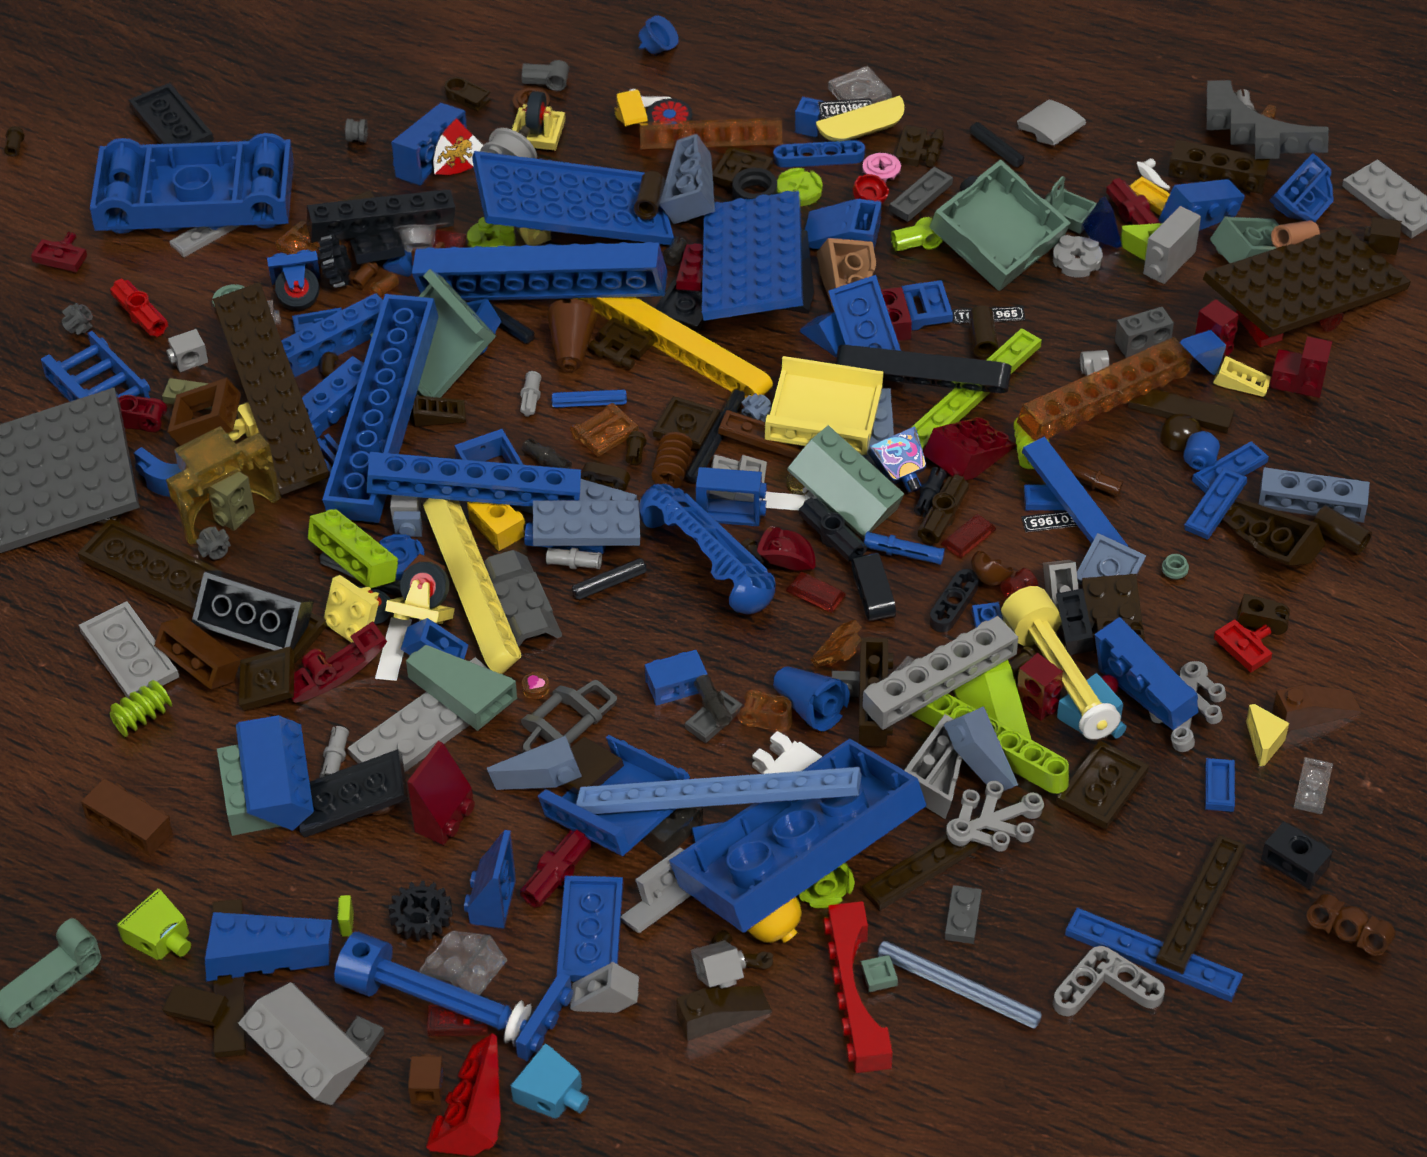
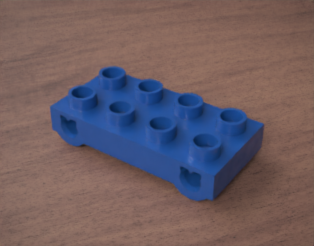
M271 133L258 134L251 138L250 141L140 145L131 139H114L107 146L99 147L90 204L94 230H111L115 233L123 234L134 229L159 228L162 231L173 232L182 227H208L216 230L224 226L256 225L260 228H272L278 224H288L294 165L291 140H284Z

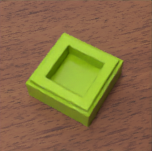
M351 895L340 896L338 924L342 937L350 936L353 933L354 911Z

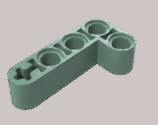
M69 919L59 927L56 933L59 947L0 990V1019L9 1028L21 1025L90 973L99 964L101 953L97 940L77 919Z

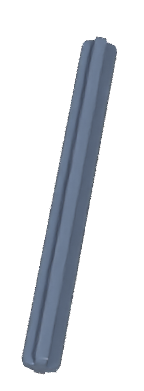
M883 941L879 946V957L890 955L893 964L1020 1023L1036 1028L1041 1020V1012L888 941Z

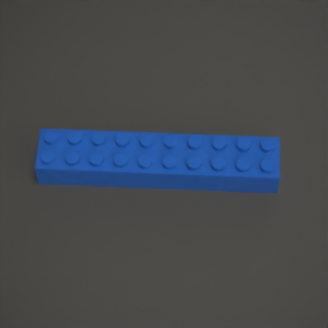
M653 242L584 245L548 244L545 246L501 245L498 247L475 246L467 248L428 247L415 250L412 275L420 294L430 284L424 278V274L431 269L443 277L464 301L487 298L488 300L665 296L667 268L660 244Z
M385 294L322 499L326 511L337 509L349 520L379 523L387 495L366 493L370 452L399 454L439 318L434 298Z

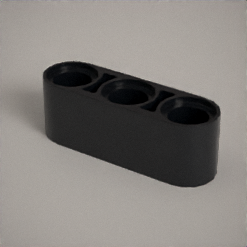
M879 553L852 557V573L867 620L874 621L895 617V602Z

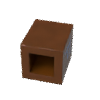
M431 1054L411 1056L408 1085L411 1104H441L444 1081L442 1057Z

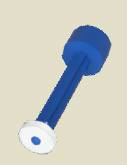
M355 931L349 936L336 963L334 973L336 984L366 996H373L381 984L390 986L493 1026L498 1030L506 1028L505 1043L511 1040L513 1041V1046H516V1039L531 1017V1004L525 1007L523 1001H520L512 1011L509 1005H502L391 962V943L360 931Z

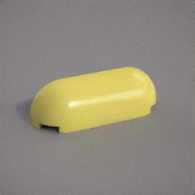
M897 96L817 121L816 127L821 135L829 141L853 140L894 126L904 113V103L901 96Z

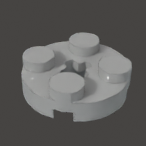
M1064 235L1054 248L1053 263L1056 268L1058 265L1065 275L1086 277L1090 275V271L1095 269L1097 271L1100 268L1102 250L1098 246V240L1095 238Z

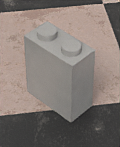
M1180 206L1148 238L1143 274L1165 284L1196 252L1201 221L1200 215Z

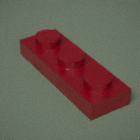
M698 243L686 244L676 280V289L701 291L703 284V245Z

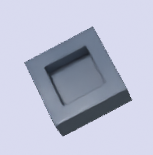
M394 511L395 534L422 537L423 528L420 511Z

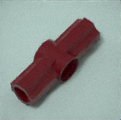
M1120 178L1114 179L1107 186L1106 193L1118 206L1120 217L1124 222L1128 223L1131 221L1133 225L1161 223L1150 211L1147 198L1142 194L1137 196L1124 180Z
M577 829L575 831L571 830L553 852L549 850L543 854L538 862L536 872L520 890V896L528 905L534 908L541 907L558 886H564L565 876H573L576 864L591 848V841L585 834Z

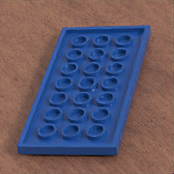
M474 151L472 161L485 223L635 242H653L671 245L674 236L668 215L660 204L657 215L651 219L640 218L634 212V204L644 172Z
M784 191L780 194L760 195L756 199L738 198L730 202H714L715 212L704 215L702 315L704 321L803 306L801 200L799 191Z

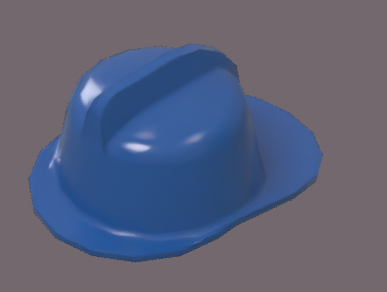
M659 15L648 19L639 32L641 41L639 49L646 48L653 55L674 48L679 41L674 26L667 19Z

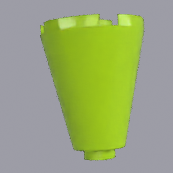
M843 863L800 893V900L808 902L814 908H828V905L841 903L843 901L841 897L847 892L850 895L853 891L855 884L853 873L849 866Z

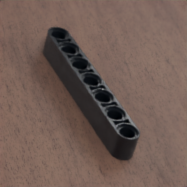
M853 345L838 346L836 358L837 365L883 371V380L991 393L1008 392L1012 368L1011 365L1003 362Z

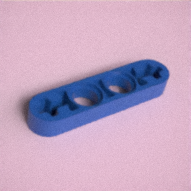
M856 140L784 144L775 147L773 161L776 166L783 168L854 164L864 160L865 146L862 142ZM832 151L836 152L837 154L827 155L826 152ZM803 153H811V154H813V155L807 157V156H803L802 154H803Z

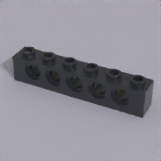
M450 189L307 205V228L312 243L319 242L321 237L335 234L336 238L346 239L355 238L360 235H379L387 230L399 233L454 226L456 207Z

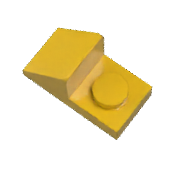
M638 90L618 93L616 95L618 107L614 108L615 117L625 126L648 121Z

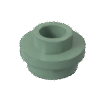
M1171 554L1162 563V572L1172 579L1185 577L1189 570L1187 560L1180 554Z

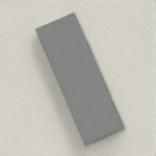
M241 225L224 226L216 230L208 227H194L169 242L178 253L186 257Z

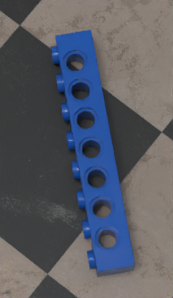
M370 452L366 493L533 507V501L579 500L581 470Z

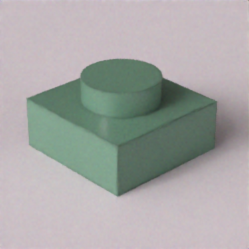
M890 955L861 961V970L869 992L898 985V978Z

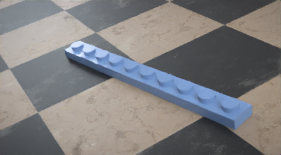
M860 767L588 786L580 787L576 805L594 814L859 796L862 775Z

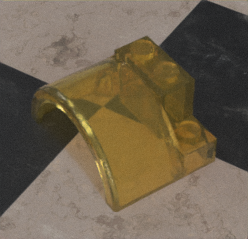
M219 426L174 449L178 467L182 472L166 479L170 497L177 505L184 535L190 545L196 543L198 539L194 531L195 518L200 509L210 501L208 487L225 478L241 472L248 476L251 492L262 495L271 503L281 498L276 482L277 477L270 445L260 433L235 444L223 428Z

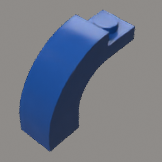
M142 447L134 452L136 470L141 476L145 477L147 489L167 497L185 498L209 492L207 485L226 468L225 461L209 449H206L194 459L181 464L165 463Z

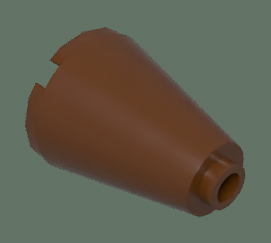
M571 299V303H563V300H558L549 306L547 317L557 365L564 371L571 372L582 366L597 320V313H595V307L586 301Z

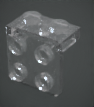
M452 931L444 936L442 943L433 954L426 958L419 972L435 979L451 981L458 988L480 995L507 962V959L490 935Z

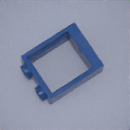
M503 429L454 445L456 459L486 461L502 455L506 463L523 465Z
M699 467L696 482V502L711 517L721 524L760 525V517L766 516L767 501L762 500L766 498L767 483H762V472ZM710 490L754 494V502L710 499Z

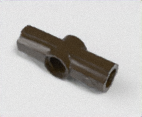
M957 474L949 476L940 493L933 497L932 507L918 529V537L924 543L929 545L939 543L947 527L953 524L955 513L969 490V483L966 482L964 477Z

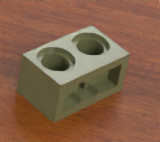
M227 466L207 485L213 517L219 525L226 526L235 531L255 512L249 478L236 469Z

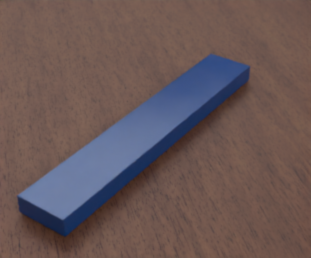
M1045 436L1023 447L1022 453L1091 544L1097 533L1129 547Z
M1076 908L1065 931V936L1093 947L1105 946L1132 963L1229 1002H1232L1242 980V973L1194 954L1184 974L1156 964L1157 955L1164 942L1079 908Z

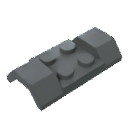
M515 550L488 557L484 564L518 647L525 639L543 633H548L556 638L562 637V632L553 615L551 605L536 572L533 571L528 557Z

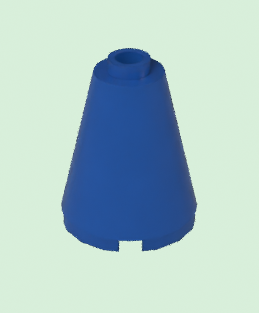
M789 666L783 667L774 676V689L811 728L826 731L837 724L843 715L839 713L843 705L845 707L848 706L850 692L848 685L840 679Z

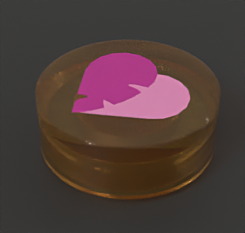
M530 672L523 677L522 691L526 697L540 699L548 694L550 689L549 679L544 673Z

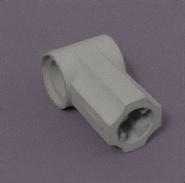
M1107 350L1081 352L1080 368L1082 374H1086L1090 394L1095 395V397H1102L1110 393L1112 384L1109 375V356Z

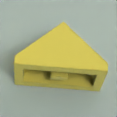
M1256 704L1249 705L1246 723L1259 766H1265L1286 740L1289 723Z

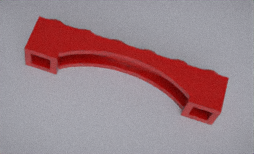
M860 901L828 905V917H823L825 935L831 936V942H828L829 959H835L836 967H832L834 985H840L841 992H837L838 1009L844 1010L845 1018H841L843 1035H849L850 1043L846 1044L848 1062H854L855 1073L892 1069L893 1053L888 1027L881 1028L870 1016L859 997L854 981V959L860 944L867 942L868 935L864 903Z

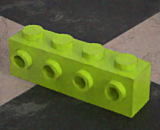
M331 509L310 516L308 539L366 587L374 588L395 582L398 558L340 511Z

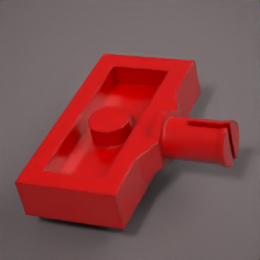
M1234 619L1214 633L1213 639L1249 672L1255 671L1272 658V652L1261 641L1271 634V629L1265 624L1253 632L1244 628Z

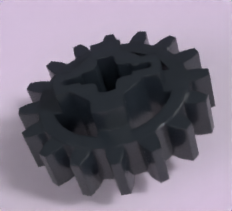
M335 234L321 237L319 241L320 253L317 254L323 276L330 279V284L334 288L349 285L350 278L348 275H350L349 269H352L346 247L342 244L340 245L339 238H336Z
M421 880L420 886L415 887L414 883L410 882V889L406 890L400 887V896L392 895V904L388 906L390 923L395 925L397 934L404 931L405 939L415 935L416 940L420 941L422 935H426L431 940L433 932L441 935L443 933L442 925H450L449 917L453 916L451 898L446 896L444 888L437 891L436 883L433 882L427 887L425 881Z

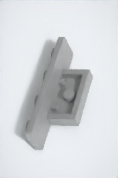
M678 848L636 879L642 901L624 913L621 919L623 923L637 933L642 932L691 896L679 887L669 862L670 859L684 851L682 848Z

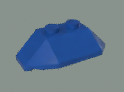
M1312 153L1269 201L1287 217L1300 221L1310 220L1316 222L1334 201L1330 180L1331 169Z

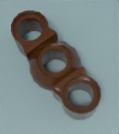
M1323 894L1319 896L1308 909L1307 919L1313 927L1324 929L1327 933L1333 930L1336 937L1343 942L1351 944L1358 942L1356 947L1363 948L1371 955L1383 954L1395 939V929L1389 922L1378 920L1375 916H1372L1369 920L1366 912L1355 906L1344 907L1346 903L1339 901L1333 895ZM1319 907L1324 908L1328 912L1329 916L1324 915L1320 911ZM1346 921L1354 923L1356 929L1351 928ZM1373 934L1381 936L1383 942L1378 941Z

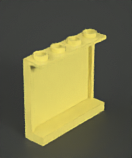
M783 356L782 371L770 415H767L765 421V440L806 446L815 435L829 425L861 455L867 456L882 392L883 371Z

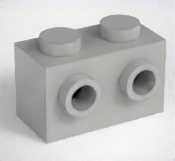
M725 940L691 950L697 977L707 986L719 985L720 988H726L737 984V979L744 978L742 969L746 968L743 953L741 950L737 951L735 946H732Z

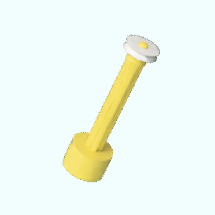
M1028 586L1011 594L1004 602L1001 613L1003 621L1018 636V643L1023 646H1032L1036 643L1044 657L1063 671L1062 684L1082 714L1079 729L1083 732L1085 738L1099 740L1110 735L1118 727L1121 715L1114 705L1099 701L1055 634L1061 625V618L1058 609L1047 592L1038 586Z

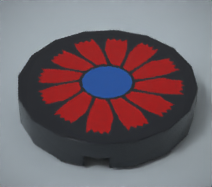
M674 98L658 100L651 104L646 111L647 125L654 132L655 130L660 131L662 135L683 133L687 130V126L692 124V109L682 100Z

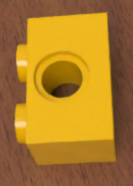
M467 502L469 520L498 551L525 537V519L519 511H515L510 505Z

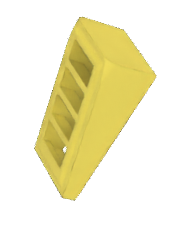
M1225 356L1213 383L1221 387L1264 397L1272 377Z

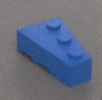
M1229 179L1174 185L1159 217V221L1164 223L1182 206L1201 216L1200 231L1221 222L1224 217L1236 216L1245 196Z

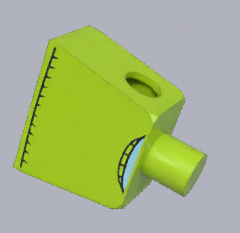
M157 889L117 924L124 943L156 960L163 959L170 951L182 957L190 950L191 942L186 939L189 934L186 920L160 889Z

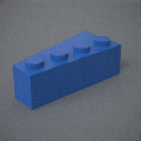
M439 103L395 138L391 143L396 178L421 186L434 169L435 148L445 129L456 118L467 128L465 110Z
M1120 617L1095 634L1099 671L1103 675L1114 676L1118 680V687L1168 727L1175 730L1198 713V695L1191 686H1188Z
M213 912L205 956L206 981L217 980V976L231 974L232 978L243 977L246 972L261 970L263 974L274 973V970L284 967L296 970L327 966L330 962L332 948V920Z

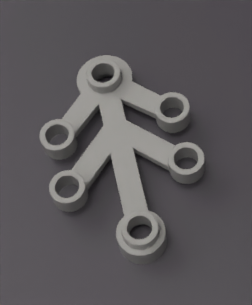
M1192 661L1186 663L1181 668L1179 677L1188 686H1191L1196 693L1197 687L1200 686L1209 693V697L1213 702H1221L1226 698L1225 687L1220 683L1214 684L1207 677L1208 670L1204 663ZM1197 693L1198 710L1206 717V721L1210 724L1219 723L1223 718L1221 708L1218 705H1210ZM1149 711L1153 722L1162 723L1160 719ZM1192 717L1173 730L1171 734L1173 748L1179 752L1189 751L1195 745L1193 732L1190 730Z
M990 781L985 789L986 800L981 816L970 821L972 809L977 807L980 796L974 790H966L962 795V809L959 818L951 820L947 825L946 834L948 839L957 846H964L970 841H975L991 846L996 851H1005L1008 848L1009 836L1015 837L1021 842H1029L1034 833L1032 825L1023 822L1015 826L1003 821L1019 815L1029 819L1038 818L1044 807L1042 797L1037 793H1029L1022 798L1020 803L994 812L997 800L1001 798L1004 788L1000 782ZM986 828L996 831V833L992 836L980 830Z

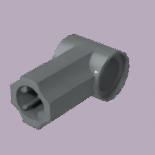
M561 60L552 61L549 65L523 64L522 83L547 85L551 90L561 91L566 87L569 66Z

